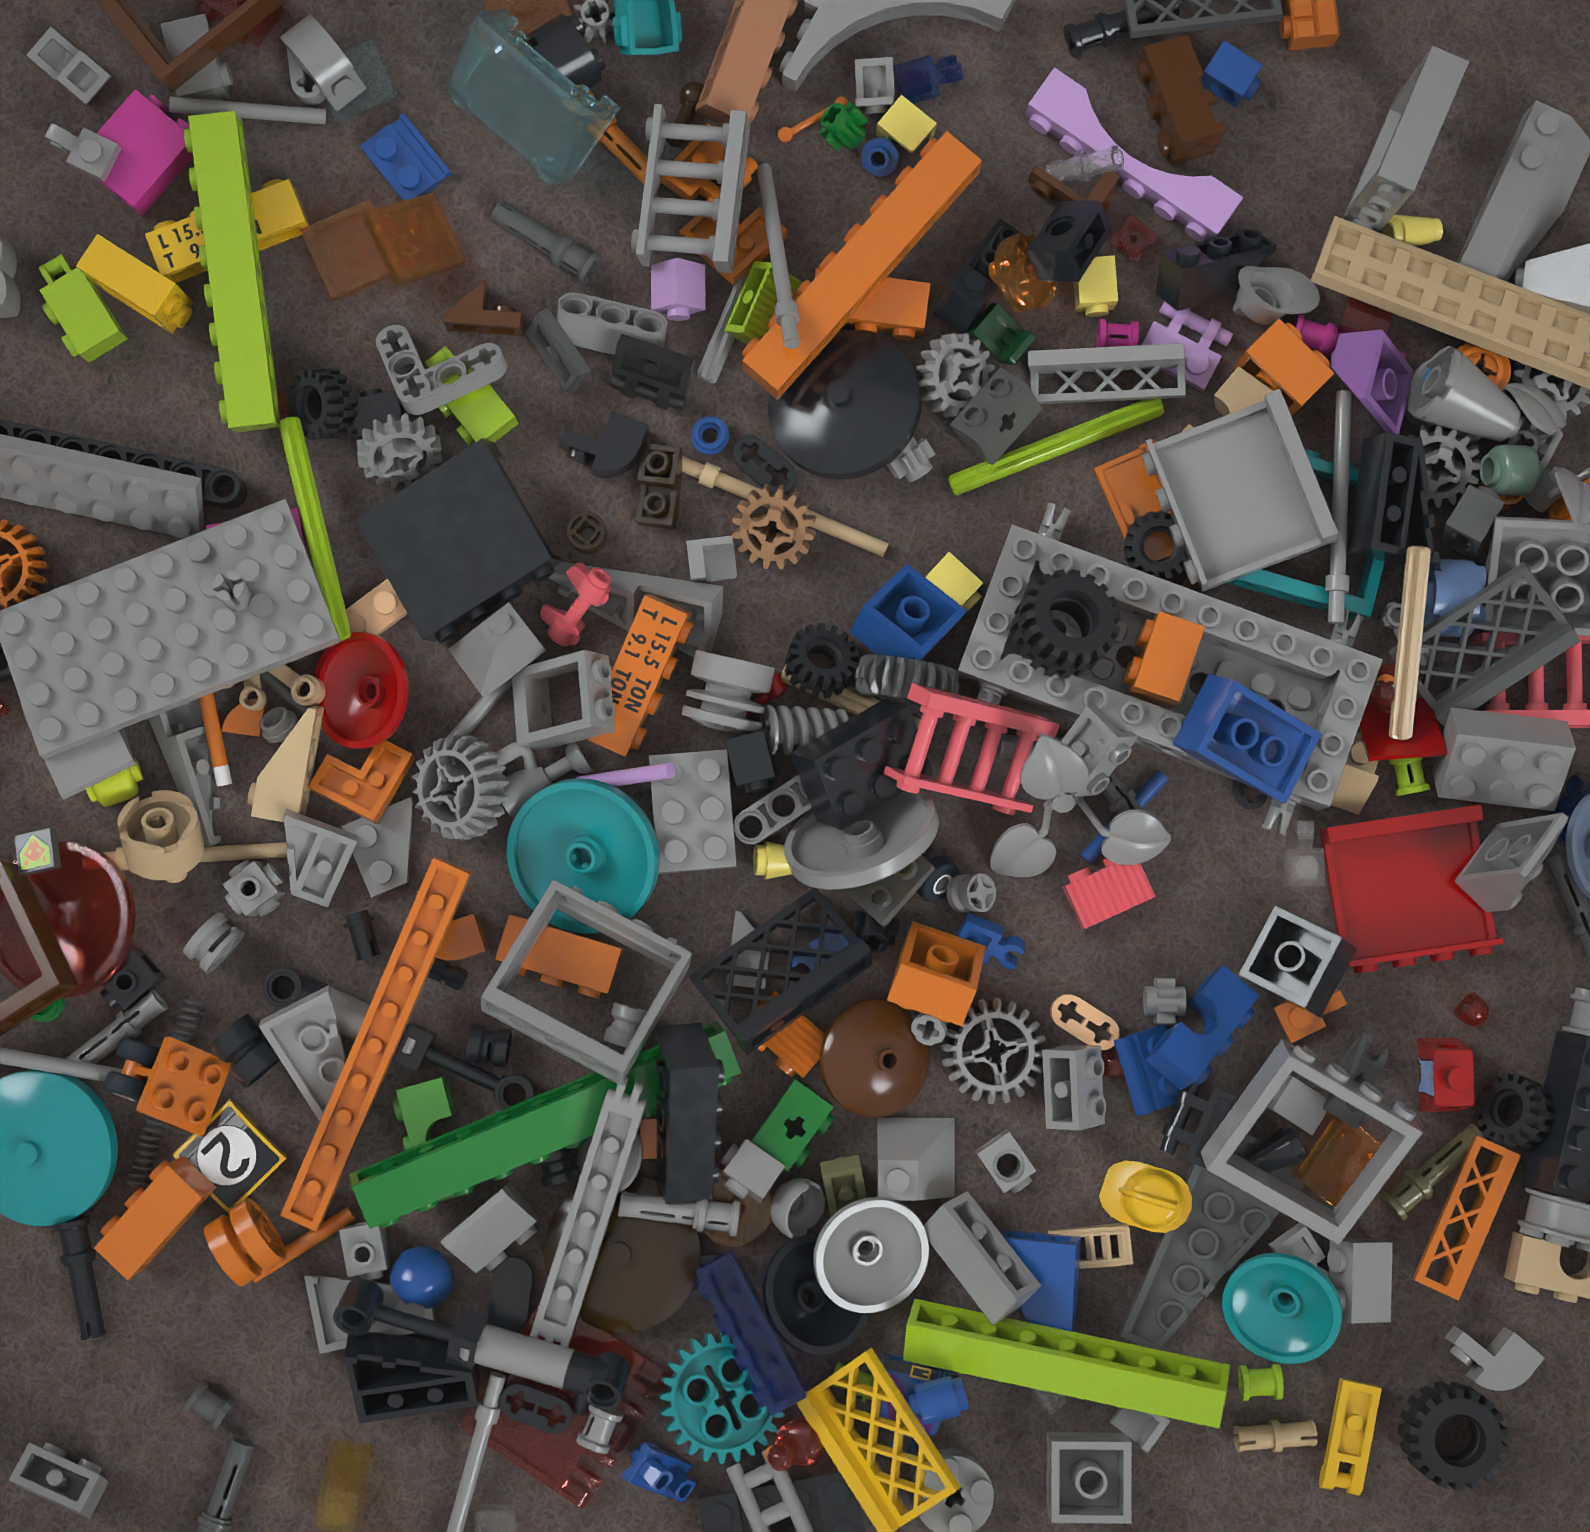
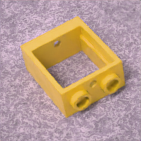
M99 234L95 236L76 265L97 287L173 334L177 327H184L192 315L190 307L193 302L176 283Z

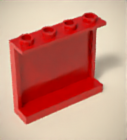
M1481 805L1319 829L1336 933L1357 948L1348 967H1353L1354 973L1378 970L1377 963L1392 961L1393 968L1416 965L1415 957L1430 955L1431 962L1455 959L1453 951L1467 949L1469 956L1493 953V945L1504 944V938H1496L1492 912H1486L1454 882L1481 845L1477 821L1484 820Z

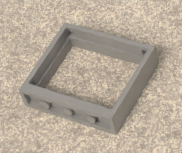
M1435 46L1430 48L1394 98L1343 219L1380 232L1415 191L1469 64L1468 60Z
M553 880L481 996V1011L622 1085L689 969L692 953L678 945L677 939L671 937L665 939L653 933V929L645 922L638 919L631 921L619 915L618 910L604 901H598L597 903L585 897L578 887L573 886V888H570ZM556 910L573 917L671 969L670 974L623 1055L506 993Z
M1281 1039L1200 1153L1208 1171L1339 1245L1423 1132L1415 1120L1416 1113L1407 1109L1404 1103L1398 1100L1394 1104L1382 1098V1092L1372 1084L1363 1081L1360 1085L1351 1080L1350 1074L1339 1065L1330 1062L1327 1066L1317 1060L1316 1054L1305 1045L1303 1048L1299 1045L1295 1047ZM1292 1071L1393 1129L1334 1210L1234 1154L1236 1148Z

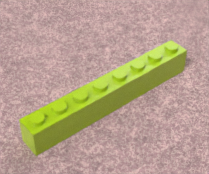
M236 111L188 116L190 129H184V139L188 153H193L195 167L189 168V178L193 192L198 191L200 206L194 207V217L197 229L203 230L205 245L199 246V255L202 268L208 269L210 284H204V294L208 308L213 307L215 322L209 323V333L212 345L218 346L220 361L214 362V372L217 384L223 385L225 400L219 401L221 420L223 424L228 423V428L235 433L278 428L281 419L243 122Z
M914 1299L909 1315L903 1361L924 1366L936 1367L1219 1429L1230 1365L1010 1318H1004L993 1325L984 1313L920 1299Z

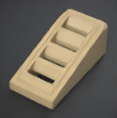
M1114 1223L1048 1230V1234L1084 1237L1087 1258L1080 1259L1079 1269L1133 1265L1128 1224ZM1110 1235H1117L1119 1255H1112ZM1093 1236L1101 1237L1102 1257H1096Z

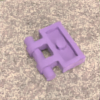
M1164 301L1159 313L1172 320L1168 328L1154 321L1142 345L1184 343L1186 384L1203 392L1222 357L1209 349L1212 341L1214 340L1227 347L1234 333L1220 327L1222 323L1213 318L1209 321L1191 312V308L1177 311ZM1182 324L1202 334L1198 343L1178 333ZM1177 368L1160 369L1177 378Z

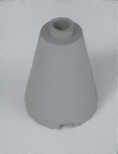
M1452 346L1441 349L1430 359L1426 366L1432 370L1425 380L1417 378L1410 393L1407 409L1415 418L1497 442H1501L1506 438H1512L1522 424V418H1520L1521 409L1459 349H1455Z

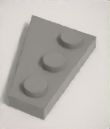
M330 985L261 1019L259 1023V1028L319 1121L324 1114L346 1062Z
M311 1274L304 1275L319 1354L346 1348L348 1334L336 1326L333 1314L349 1282L354 1279ZM372 1281L384 1293L383 1306L437 1322L434 1307L425 1309L416 1303L406 1304L393 1291L390 1283ZM379 1321L372 1324L369 1332L398 1336L415 1333Z

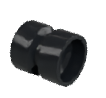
M249 1013L232 1023L209 1045V1048L220 1061L233 1063L231 1073L244 1088L251 1086L280 1061L268 1040L260 1039L262 1031Z

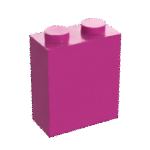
M135 89L96 134L117 143L122 148L105 183L100 182L140 216H143L194 157L193 153H188L184 139V129H190L189 124L181 118L176 122L165 114L169 109L153 94L146 98Z

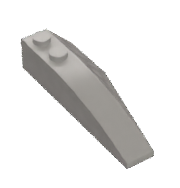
M1537 100L1523 114L1458 257L1457 263L1507 282L1564 212L1590 154V139L1572 116Z

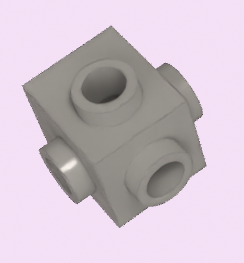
M248 860L241 862L228 873L231 879L223 884L228 891V894L225 896L226 901L239 915L243 912L246 916L259 915L262 918L280 905L277 899L286 893L280 885L283 879L274 866L270 863L265 865L259 861L249 863ZM253 881L256 885V891L253 895L249 896L244 886Z

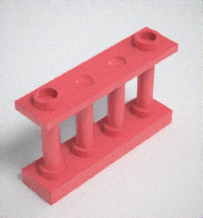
M1484 630V633L1473 636V644H1487L1490 631ZM1498 631L1494 648L1505 649V644H1516L1518 633ZM1578 635L1580 642L1566 650L1567 703L1563 704V710H1549V704L1544 703L1543 665L1528 675V703L1524 704V710H1510V703H1506L1505 689L1491 698L1490 703L1486 704V710L1482 711L1568 721L1569 728H1590V710H1587V703H1583L1582 644H1590V636Z
M912 683L907 698L921 704L920 712L923 713L906 769L901 770L886 766L884 774L897 780L896 787L907 792L919 794L920 788L993 804L992 809L1008 815H1014L1016 810L1031 813L1033 805L1016 797L1021 783V769L1030 755L1033 742L1037 741L1039 735L1043 733L1056 738L1060 724L1038 714ZM944 712L953 714L952 719L955 720V724L938 778L923 775L921 771L937 720L943 717ZM976 720L984 721V727L987 728V732L970 785L954 782L953 780L970 726H975ZM1008 728L1016 729V735L1019 738L1002 791L997 792L985 789L1002 733L1007 734Z

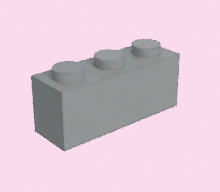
M968 1191L944 1203L924 1225L930 1244L993 1325L1017 1311L1041 1287V1284Z

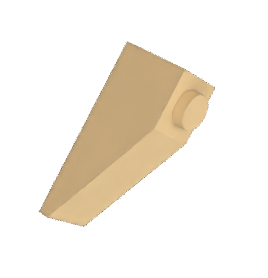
M314 706L306 710L257 777L256 783L253 782L248 793V805L252 806V817L284 822L286 809L306 816L310 796L308 785L313 778L324 707Z

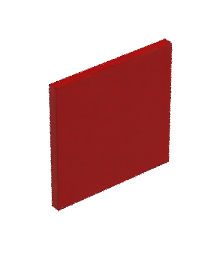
M1416 698L1413 734L1407 740L1394 739L1389 736L1392 700L1367 702L1358 729L1368 761L1447 755V748L1434 711L1424 698Z

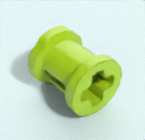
M1424 757L1389 760V764L1394 765L1398 789L1395 791L1396 797L1431 790L1430 784L1425 782L1421 763ZM1407 765L1410 767L1412 783L1409 779Z
M1272 1364L1271 1368L1248 1369L1246 1365H1239L1238 1390L1241 1401H1248L1253 1396H1273L1275 1400H1282L1284 1386L1280 1364Z

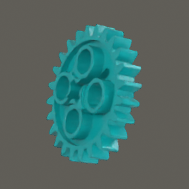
M721 1331L718 1342L715 1341L711 1333H705V1345L701 1346L696 1339L692 1338L690 1340L692 1352L688 1353L679 1348L677 1353L682 1361L679 1364L667 1362L668 1367L674 1373L672 1377L665 1376L660 1378L663 1383L669 1385V1391L658 1393V1398L668 1401L669 1405L659 1410V1414L672 1417V1420L664 1428L668 1432L679 1430L674 1439L677 1445H681L689 1440L686 1452L691 1456L701 1448V1460L705 1462L710 1459L713 1452H715V1458L719 1464H724L726 1453H729L735 1462H740L741 1449L754 1456L753 1443L757 1441L767 1446L768 1442L763 1433L766 1430L777 1433L778 1429L771 1420L773 1417H784V1413L775 1407L776 1403L787 1400L786 1396L776 1393V1388L784 1385L785 1380L773 1378L772 1375L780 1366L777 1363L766 1365L765 1362L771 1353L768 1350H764L756 1354L758 1348L756 1340L752 1339L743 1347L744 1335L737 1333L732 1343H730V1338L726 1331ZM729 1359H736L739 1364L737 1376L731 1380H725L722 1376L723 1364ZM706 1365L711 1366L718 1386L727 1392L730 1391V1394L725 1398L740 1423L738 1429L734 1428L726 1407L714 1402L719 1397V1393L704 1370ZM700 1378L704 1382L705 1391L699 1399L691 1400L687 1394V1387L692 1380ZM754 1394L758 1402L756 1410L752 1414L743 1415L740 1410L742 1398L746 1395ZM720 1414L723 1420L721 1431L715 1435H708L705 1428L707 1419L711 1415Z

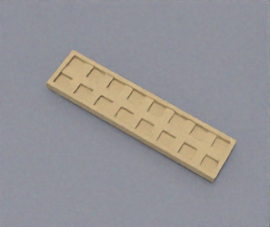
M1337 216L1334 217L1310 279L1311 282L1590 389L1589 313Z

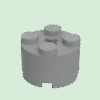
M961 1448L938 1450L961 1485L959 1489L960 1495L958 1497L952 1495L949 1499H943L920 1514L919 1517L933 1532H975L986 1522L993 1507L994 1489L983 1463L967 1450ZM917 1468L913 1475V1483H916ZM926 1470L924 1486L937 1491L944 1489L945 1486L937 1473ZM923 1496V1502H924V1501L927 1500L928 1498Z

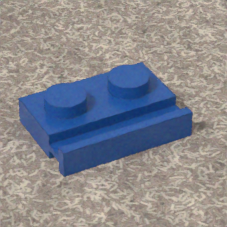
M402 113L398 120L393 124L389 123L360 147L409 208L452 174L407 116Z
M1165 1024L1155 1025L1126 1037L1113 1040L1136 1116L1146 1115L1154 1110L1177 1103L1174 1099L1178 1088L1145 1060L1167 1031Z

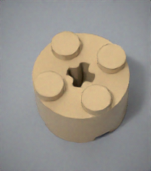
M171 790L151 792L152 797L141 801L138 796L123 807L117 821L128 869L134 874L151 880H166L169 883H177L184 880L187 872L192 870L201 860L205 848L199 816L193 807L192 801L184 794Z

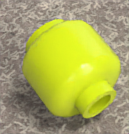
M134 758L135 765L86 789L92 803L98 801L102 806L110 807L138 795L139 787L137 782L144 780L136 758Z

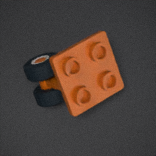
M165 1037L160 1049L134 1039L123 1038L118 1046L116 1055L125 1060V1064L121 1073L108 1072L102 1086L103 1089L113 1095L138 1103L136 1109L142 1114L192 1134L203 1136L228 1076L231 1063L220 1061L217 1056L173 1037Z

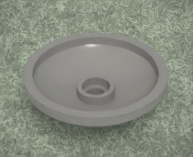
M883 1197L865 1198L852 1202L836 1212L819 1234L813 1259L818 1283L835 1304L846 1310L858 1313H874L889 1309L908 1297L921 1281L929 1258L927 1233L918 1217L900 1202ZM868 1241L866 1248L858 1250L860 1243Z

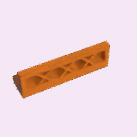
M1474 1135L1413 1276L1414 1281L1459 1301L1521 1157L1520 1154ZM1481 1147L1495 1152L1487 1173L1480 1175L1475 1163ZM1470 1171H1472L1474 1178L1467 1180ZM1477 1183L1479 1192L1471 1210L1464 1211L1459 1198L1463 1188ZM1456 1206L1459 1214L1451 1217ZM1462 1220L1464 1227L1455 1246L1449 1248L1444 1236L1445 1229L1448 1224ZM1439 1243H1441L1443 1250L1435 1253ZM1446 1256L1448 1264L1440 1283L1425 1277L1431 1262Z

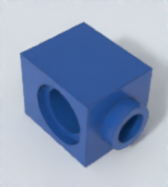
M1224 40L1200 79L1204 88L1232 106L1237 107L1242 98L1250 101L1262 81L1256 76L1263 64Z

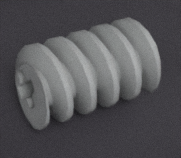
M767 705L763 716V731L768 751L774 755L777 752L778 745L782 744L784 754L790 755L794 744L799 749L847 721L848 715L844 709H838L834 713L830 708H824L819 712L815 707H809L804 711L800 706L792 707L789 710L785 705H780L776 709L771 705Z

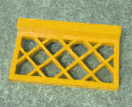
M872 1348L795 1400L877 1532H895L901 1526L961 1488V1485ZM863 1363H866L874 1375L873 1387L858 1382L859 1366ZM849 1374V1379L843 1378L844 1376ZM835 1384L848 1389L846 1405L838 1402L829 1388L831 1385ZM857 1392L872 1396L871 1414L855 1409ZM881 1400L892 1403L897 1411L896 1422L880 1417ZM854 1418L870 1423L868 1440L861 1438L855 1429ZM879 1426L895 1431L893 1448L877 1443ZM903 1435L915 1439L919 1445L918 1456L902 1451ZM876 1453L892 1458L891 1475L882 1471L876 1462ZM901 1461L917 1466L916 1483L899 1478ZM926 1470L937 1473L945 1488L937 1491L925 1487ZM898 1488L914 1493L913 1509L910 1511L906 1509L899 1498ZM923 1496L928 1498V1499L925 1500L924 1502H923Z

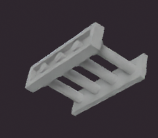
M654 104L653 117L647 118L645 129L646 140L650 141L639 229L633 230L631 239L632 252L636 253L642 266L650 267L652 250L708 255V259H712L717 272L733 274L751 128L746 111L731 110L729 123H724L723 127L668 123V117L663 105ZM668 138L720 142L722 147H726L725 161L719 160L718 164L663 160L665 140ZM661 176L717 180V184H722L720 198H714L712 202L658 197ZM656 213L712 217V220L717 222L715 236L710 235L709 239L654 235Z

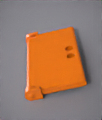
M1146 443L1140 445L1139 449L1094 468L1124 539L1129 527H1131L1128 525H1132L1138 517H1142L1151 511L1159 512V510H1162L1155 490L1161 489L1156 475L1149 477L1141 457L1142 454L1147 453ZM1151 533L1144 541V552L1153 561H1160L1171 556L1174 552V542L1167 533Z

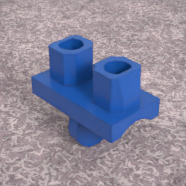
M651 1442L640 1444L632 1452V1467L626 1469L622 1474L626 1481L668 1498L672 1497L679 1502H684L696 1485V1482L688 1475L693 1466L689 1461L665 1451Z

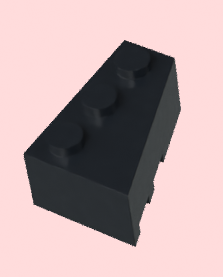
M367 1332L360 1336L348 1334L344 1355L359 1423L478 1406L480 1389L478 1364L475 1363L472 1371L446 1364L449 1344L446 1341Z

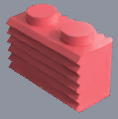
M1106 858L1103 860L1105 867L1091 873L1088 866L1067 876L1070 883L1062 886L1081 929H1086L1156 897L1141 863L1121 865Z

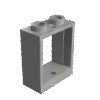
M582 650L528 665L512 677L517 746L546 750L615 732V706L612 699V670L609 664V656ZM578 670L582 719L552 727L548 678Z

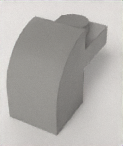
M311 14L280 36V39L297 63L312 78L336 112L367 89L354 71V67L346 55Z
M1453 1326L1444 1337L1453 1345L1449 1351L1467 1367L1474 1362L1465 1376L1490 1390L1506 1391L1520 1386L1529 1379L1545 1359L1526 1341L1506 1327L1502 1328L1486 1349L1456 1326Z

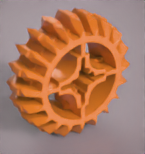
M6 519L0 521V541L11 542L19 553L13 556L10 554L0 556V610L26 601L30 596L36 597L41 595L42 593L35 589L37 583L47 585L49 582L47 578L39 575V571H46L50 568L47 562L38 560L46 553L44 548L40 546L34 547L38 538L31 533L25 535L26 528L20 524L12 528V523ZM22 570L20 581L15 589H13V577Z

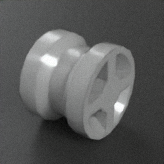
M958 874L948 883V903L957 912H986L993 906L996 899L995 884L986 874Z

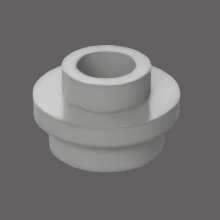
M284 707L271 709L260 721L262 736L269 743L284 742L298 723V717L294 712L286 710Z

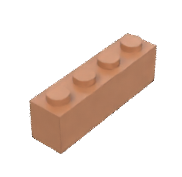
M798 0L735 1L695 112L722 125L729 123L731 110L746 111L750 123L754 120L759 109V102L756 101L760 88L763 89L771 77L772 67L769 66L773 53L776 54L784 42L785 33L782 32L785 20L790 19L793 15Z

